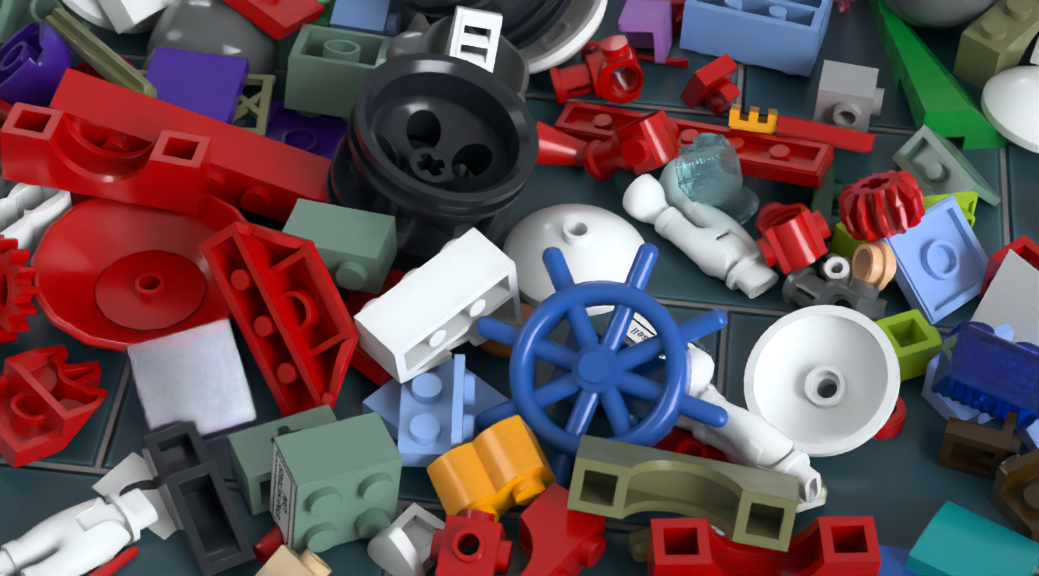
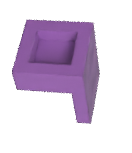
M627 0L618 20V31L625 32L628 44L633 48H654L655 64H665L673 42L671 1Z

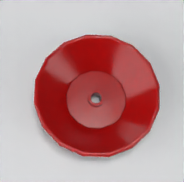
M209 192L206 193L198 215L173 212L167 209L135 203H124L97 196L90 197L76 203L46 229L30 261L31 267H37L38 273L31 279L32 286L41 288V294L33 297L53 326L87 346L129 354L182 348L219 332L234 318L199 244L233 222L240 220L248 221L238 208Z

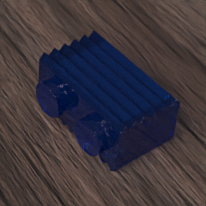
M961 320L945 336L930 389L933 393H940L942 397H950L952 401H959L961 405H969L971 409H978L980 413H988L990 417H997L999 421H1005L1008 411L1017 413L1018 417L1015 426L1018 429L1026 430L1039 419V347L1029 342L1014 343L997 336L994 329L985 323L977 321L964 322Z

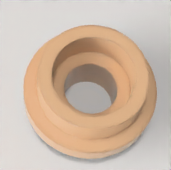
M876 240L873 243L860 245L852 259L853 278L869 282L880 290L884 289L888 282L892 280L896 271V259L890 246L884 241Z

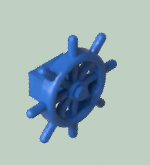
M644 243L638 248L624 283L610 280H594L575 284L562 251L557 247H548L543 252L542 259L556 292L543 300L530 313L521 328L489 316L480 317L476 322L475 327L479 335L512 348L509 379L513 398L479 413L474 420L475 427L478 431L483 432L506 418L519 415L532 429L537 438L556 450L550 467L556 478L555 483L563 488L575 462L581 435L586 434L598 403L603 406L615 435L614 437L604 439L651 448L669 433L681 415L714 428H721L728 421L727 411L722 407L689 395L692 366L688 343L725 327L727 315L723 310L716 308L678 324L674 317L657 300L645 293V287L658 258V249L652 243ZM615 306L603 335L595 332L586 308ZM637 313L650 323L657 334L630 346L623 343L634 314ZM567 318L571 329L564 346L548 340L547 337L554 328ZM665 354V358H666V359L661 358V357H659V356ZM538 358L555 365L549 382L539 387L536 384ZM562 399L575 404L564 430L552 420L544 408Z

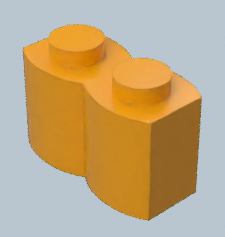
M519 415L506 418L492 425L478 435L473 442L463 444L446 452L426 469L446 514L461 516L463 509H474L495 515L494 522H498L499 517L510 507L532 504L553 481L556 482L554 473L532 429Z

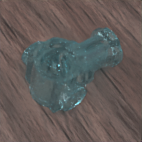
M701 133L694 137L693 144L679 148V155L675 160L678 187L690 201L717 206L719 210L728 214L740 225L748 222L758 210L759 198L753 190L742 185L743 176L737 153L723 134Z

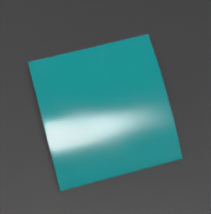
M947 501L936 513L908 555L905 568L921 576H1033L1039 566V543Z

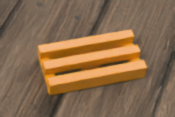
M732 103L728 126L731 129L773 134L776 131L778 109L769 108L768 117L758 116L760 107L750 106L749 115L740 114L741 104Z

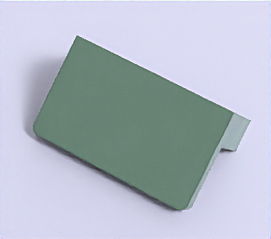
M925 124L892 157L903 171L910 172L911 176L916 178L918 187H921L925 197L974 190L979 194L978 197L994 207L1002 201L954 144Z

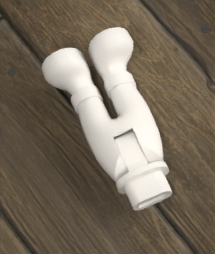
M681 154L670 161L664 168L659 182L652 175L644 174L630 184L624 194L622 203L628 214L638 221L655 225L657 233L677 246L705 274L726 281V286L731 290L740 288L750 299L759 296L776 284L779 276L770 267H767L757 249L755 241L748 232L728 214L709 204L702 194L695 193L694 188L698 181L699 169L697 163L687 154Z
M699 348L690 350L692 380L689 395L724 408L728 413V421L725 426L714 428L681 415L675 426L692 432L693 438L706 446L711 445L728 454L744 466L798 476V496L806 503H812L821 492V476L810 467L809 456L800 449L794 451L793 441L772 424L746 409L727 402L718 393L715 386L709 383L715 366L712 357Z
M139 488L121 496L112 491L106 494V503L101 497L67 508L40 522L16 541L12 540L1 545L0 576H81L97 566L104 565L113 559L124 546L140 539V530L158 521L157 512Z

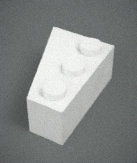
M473 227L459 239L449 241L440 253L420 268L409 271L400 283L381 297L374 298L364 305L361 311L354 316L355 325L360 334V346L392 377L402 384L450 360L452 353L449 350L467 341L475 347L486 342L488 338L479 335L475 327L480 317L489 316L515 327L522 324L515 262Z

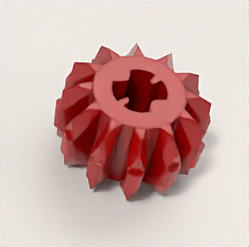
M890 169L884 173L877 174L874 172L866 178H858L856 183L847 185L837 198L841 222L845 224L847 232L851 234L853 240L857 241L867 240L873 243L878 239L886 238L889 240L894 235L905 234L908 228H913L920 224L921 218L926 214L923 205L925 200L921 187H918L916 178L912 177L910 172L903 170L895 172Z

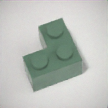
M298 198L282 231L314 242L342 300L347 289L379 294L397 254L395 216Z

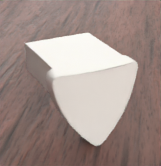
M413 503L388 528L380 531L369 542L367 548L368 555L375 563L393 576H425V573L436 563L430 561V549L434 531L436 528L444 529L445 522L416 503Z

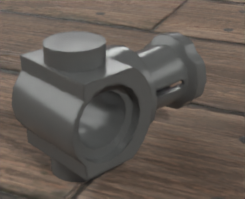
M806 266L791 272L782 288L784 303L793 308L800 306L806 308L817 305H836L862 313L873 322L885 318L884 309L887 301L878 297L881 290L877 286L858 278H852L850 285L840 280H832L828 283L817 277L815 269Z

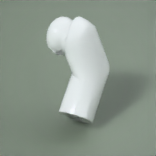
M836 253L827 254V262H821L820 274L826 278L828 283L832 280H840L850 285L853 278L852 260L848 257L842 258Z

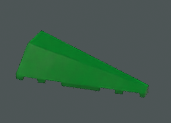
M870 0V8L897 90L905 91L917 131L925 124L944 138L958 137L962 150L1005 148L1007 139L992 126L982 109L911 26L895 15L888 8L884 0Z

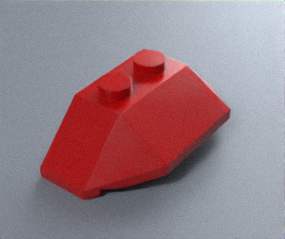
M240 220L233 222L200 243L199 247L283 417L285 418L327 404L330 405L331 409L334 408L360 334L314 242Z

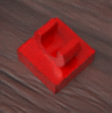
M727 53L694 72L680 98L691 110L706 101L710 111L717 117L731 109L732 105L730 102L740 95L736 85L730 81L738 68L737 64Z

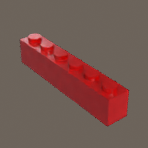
M66 68L49 105L51 109L65 111L72 126L86 140L100 148L114 152H134L144 149L157 139L162 129L211 138L210 186L207 192L251 213L286 224L298 198L327 204L325 182L332 160L70 68Z

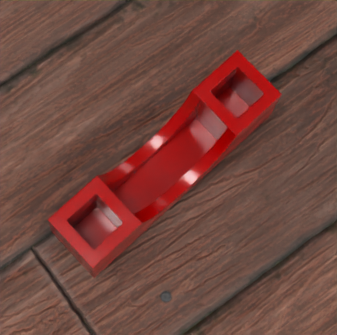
M19 102L14 104L0 130L2 179L194 215H198L210 186L211 138L162 129L157 139L144 149L134 152H114L100 148L82 137L70 123L65 111Z
M553 481L520 515L518 549L525 557L528 565L519 576H577L585 566L588 568L595 566L601 559L607 546V540L604 539L606 516L566 509L570 491Z
M873 516L817 517L808 528L790 538L788 552L733 542L718 534L711 527L707 518L651 519L646 563L648 576H878L881 557Z

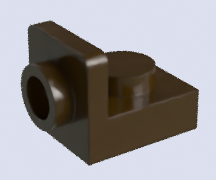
M1010 411L1007 412L1002 431L950 416L936 465L994 482L998 466L1005 459L1019 452L1023 435L1013 432L1018 414Z
M1036 448L1022 456L1019 454L1012 455L998 466L989 501L1020 535L1035 542L1039 540V448Z

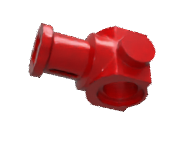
M614 35L597 43L591 54L585 55V63L558 69L556 66L549 68V75L558 107L565 105L566 100L593 93L596 99L604 97L607 101L614 104L630 103L636 98L641 97L640 90L644 84V74L632 46L628 44L625 36ZM620 67H626L624 70L620 72H614L616 69Z
M664 109L640 117L616 129L610 140L604 142L593 140L588 142L583 149L585 169L589 176L595 178L598 182H603L611 179L614 172L622 169L628 173L639 175L659 168L677 158L683 152L678 142V126L674 121L668 119Z
M776 201L767 203L759 209L754 226L760 239L756 240L755 244L768 268L776 264L777 268L785 275L810 265L829 252L823 240L830 237L831 233L819 210L810 212L802 203L788 206Z

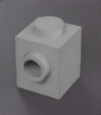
M824 60L813 120L868 131L870 115L880 116L885 89L876 87L879 69Z

